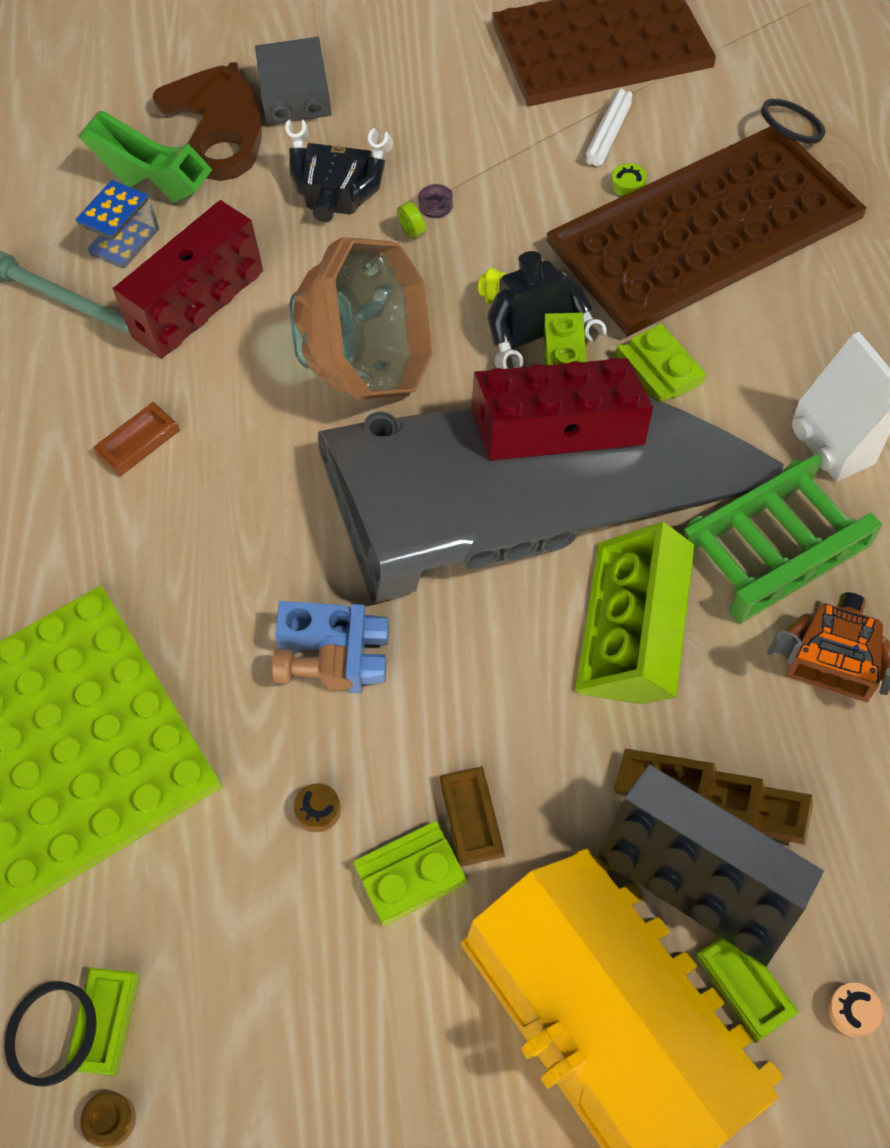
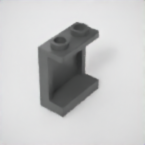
M319 37L255 45L261 95L268 125L286 123L289 119L293 122L332 115Z

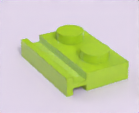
M662 323L631 338L630 343L624 346L619 344L616 347L615 356L620 359L628 358L644 390L650 397L661 402L671 397L675 399L705 382L706 372Z
M437 820L353 861L383 927L467 885V878L447 839L444 837Z

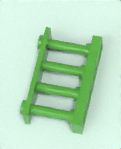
M818 454L811 456L803 462L801 460L792 462L784 469L782 474L705 518L698 516L692 519L683 529V536L695 545L694 550L702 547L736 588L730 613L739 624L870 547L882 526V523L872 512L857 521L854 518L849 519L817 485L814 478L822 461ZM800 490L836 531L825 540L821 537L816 538L782 499ZM767 508L802 547L801 554L791 560L788 557L783 558L749 518ZM735 528L770 568L768 574L758 580L755 577L749 578L716 537Z

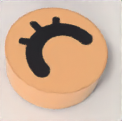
M856 982L846 983L834 991L828 1001V1014L831 1022L841 1033L847 1036H866L874 1031L882 1021L883 1008L877 994L864 984Z

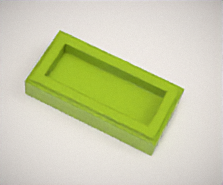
M723 938L718 939L697 954V960L743 1025L753 1036L756 1043L799 1013L765 965L744 954Z
M89 967L84 991L92 1000L95 1008L96 1034L88 1056L75 1072L118 1077L140 980L138 973ZM80 1003L65 1067L78 1053L85 1036L86 1014L82 1003Z

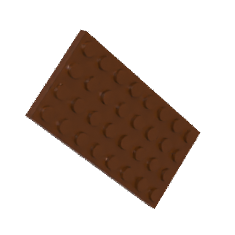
M770 126L548 231L547 243L628 337L862 219L867 207L798 141L781 134Z

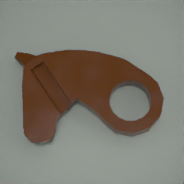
M230 62L227 67L221 65L197 72L155 90L153 101L162 114L173 115L180 112H192L204 116L188 144L211 167L212 171L207 176V179L217 181L234 179L252 168L262 139L261 115L252 88L238 72L237 62ZM220 142H233L241 146L237 153L225 159H213L204 155L211 146Z

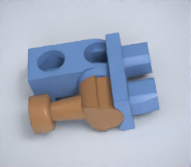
M279 601L275 633L279 649H275L273 654V683L288 684L292 681L293 675L319 678L322 684L329 690L348 689L349 693H362V684L386 682V654H365V645H388L389 621L387 617L366 615L365 605L352 604L351 607L337 604ZM298 650H318V656L294 658V654H297Z

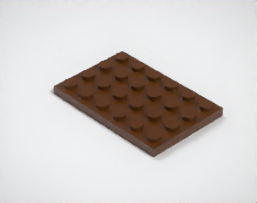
M551 0L492 12V24L528 107L713 68L715 65L716 55L686 0Z

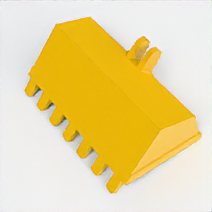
M588 848L578 851L571 857L530 871L472 921L468 936L462 940L461 946L527 1040V1043L520 1049L526 1059L538 1056L545 1066V1074L540 1079L546 1088H551L556 1084L559 1086L601 1148H718L779 1098L773 1087L783 1079L782 1073L771 1061L758 1070L743 1050L754 1041L753 1036L743 1024H739L731 1031H728L714 1013L725 1004L724 999L713 987L702 994L697 991L687 978V975L697 968L696 963L687 952H683L674 958L670 956L660 943V940L665 938L670 933V930L659 917L647 923L643 921L633 908L644 898L634 884H629L619 889L607 874L614 869L598 859V854L593 856Z

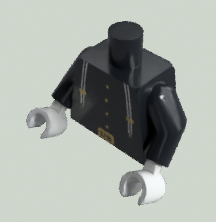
M289 119L286 122L285 128L290 139L293 141V148H289L290 176L297 192L305 197L306 207L313 210V216L321 222L331 221L334 213L348 215L355 213L359 204L374 195L380 188L386 161L383 160V154L388 153L393 147V140L389 133L386 131L384 141L377 144L379 132L376 128L369 132L368 141L374 148L373 155L370 150L308 143L307 148H303V142L309 136L308 127L302 119L303 127L301 132L293 134L292 122Z

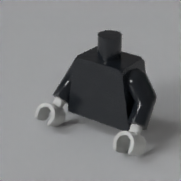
M535 251L522 253L518 258L519 270L502 276L499 282V292L496 294L487 315L494 346H499L500 350L496 354L495 365L497 368L508 369L506 359L509 355L511 356L514 368L522 367V355L516 350H511V347L515 348L543 338L545 314L583 313L585 339L593 342V339L589 335V327L592 324L597 326V330L601 335H605L607 331L606 325L601 320L592 318L589 312L592 310V307L581 286L565 270H557L550 261H542L541 254Z

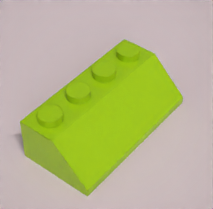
M664 521L598 543L575 691L581 695L636 704H647L677 697L695 545Z

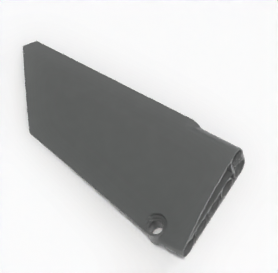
M649 397L653 405L646 444L620 448L490 461L471 409L425 413L395 418L390 413L384 411H376L368 415L363 423L318 432L321 458L368 594L374 603L416 592L420 575L426 570L463 562L465 568L473 570L549 553L569 546L577 538L580 531L746 494L780 475L784 464L721 428L652 397Z

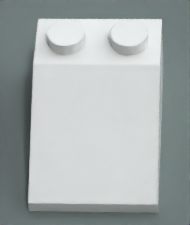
M860 332L853 334L799 400L791 423L797 438L804 441L814 455L818 454L822 458L820 468L827 471L835 482L875 465L890 435V367Z

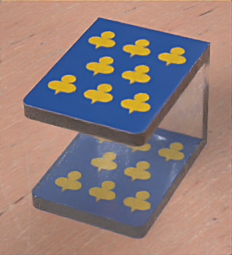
M111 180L76 218L78 226L99 234L88 247L89 254L122 269L130 264L160 229L149 195L114 180Z

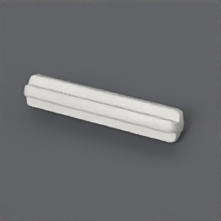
M621 88L615 92L586 151L587 157L585 161L588 165L593 164L599 167L603 164L632 104L633 94L630 90L624 91Z

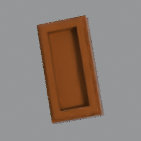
M152 402L96 444L93 449L96 455L121 477L177 434L180 429L178 424L168 414Z

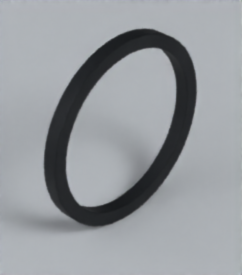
M768 99L761 108V114L765 121L775 130L793 140L812 144L820 142L825 135V128L822 122L814 114L793 102L783 99ZM781 106L796 111L814 124L818 130V135H801L785 128L770 115L768 107Z
M55 981L37 987L19 1003L7 1026L4 1044L8 1066L19 1080L34 1086H51L70 1077L82 1065L93 1045L97 1026L95 1008L88 994L80 987L71 983ZM56 990L70 991L79 998L86 1014V1031L82 1045L74 1059L60 1072L43 1078L32 1077L22 1069L16 1057L15 1038L19 1023L27 1009L41 996Z

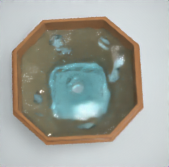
M342 237L334 241L327 247L320 264L308 271L298 290L290 299L289 310L297 360L303 367L310 368L311 371L316 373L318 377H321L339 393L349 394L354 399L370 400L407 397L411 392H416L432 356L424 280L399 243Z

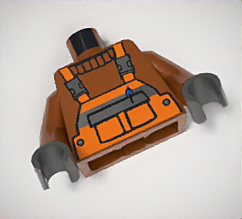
M842 593L837 606L823 603L819 606L816 614H803L782 631L776 633L767 651L768 655L772 656L776 652L788 659L786 662L789 664L786 672L787 677L867 703L878 688L880 680L882 684L879 693L888 695L890 690V641L883 636V624L879 619L863 615L866 600L856 593Z

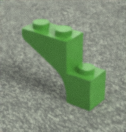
M104 111L97 112L78 134V137L126 186L132 187L150 178L173 203L194 194L212 171L211 167L188 143L180 147L160 145Z

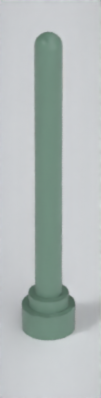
M0 250V282L15 280L123 332L130 333L123 315L19 267L18 262H16L12 255Z

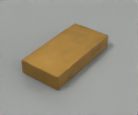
M483 766L439 776L460 867L505 857Z

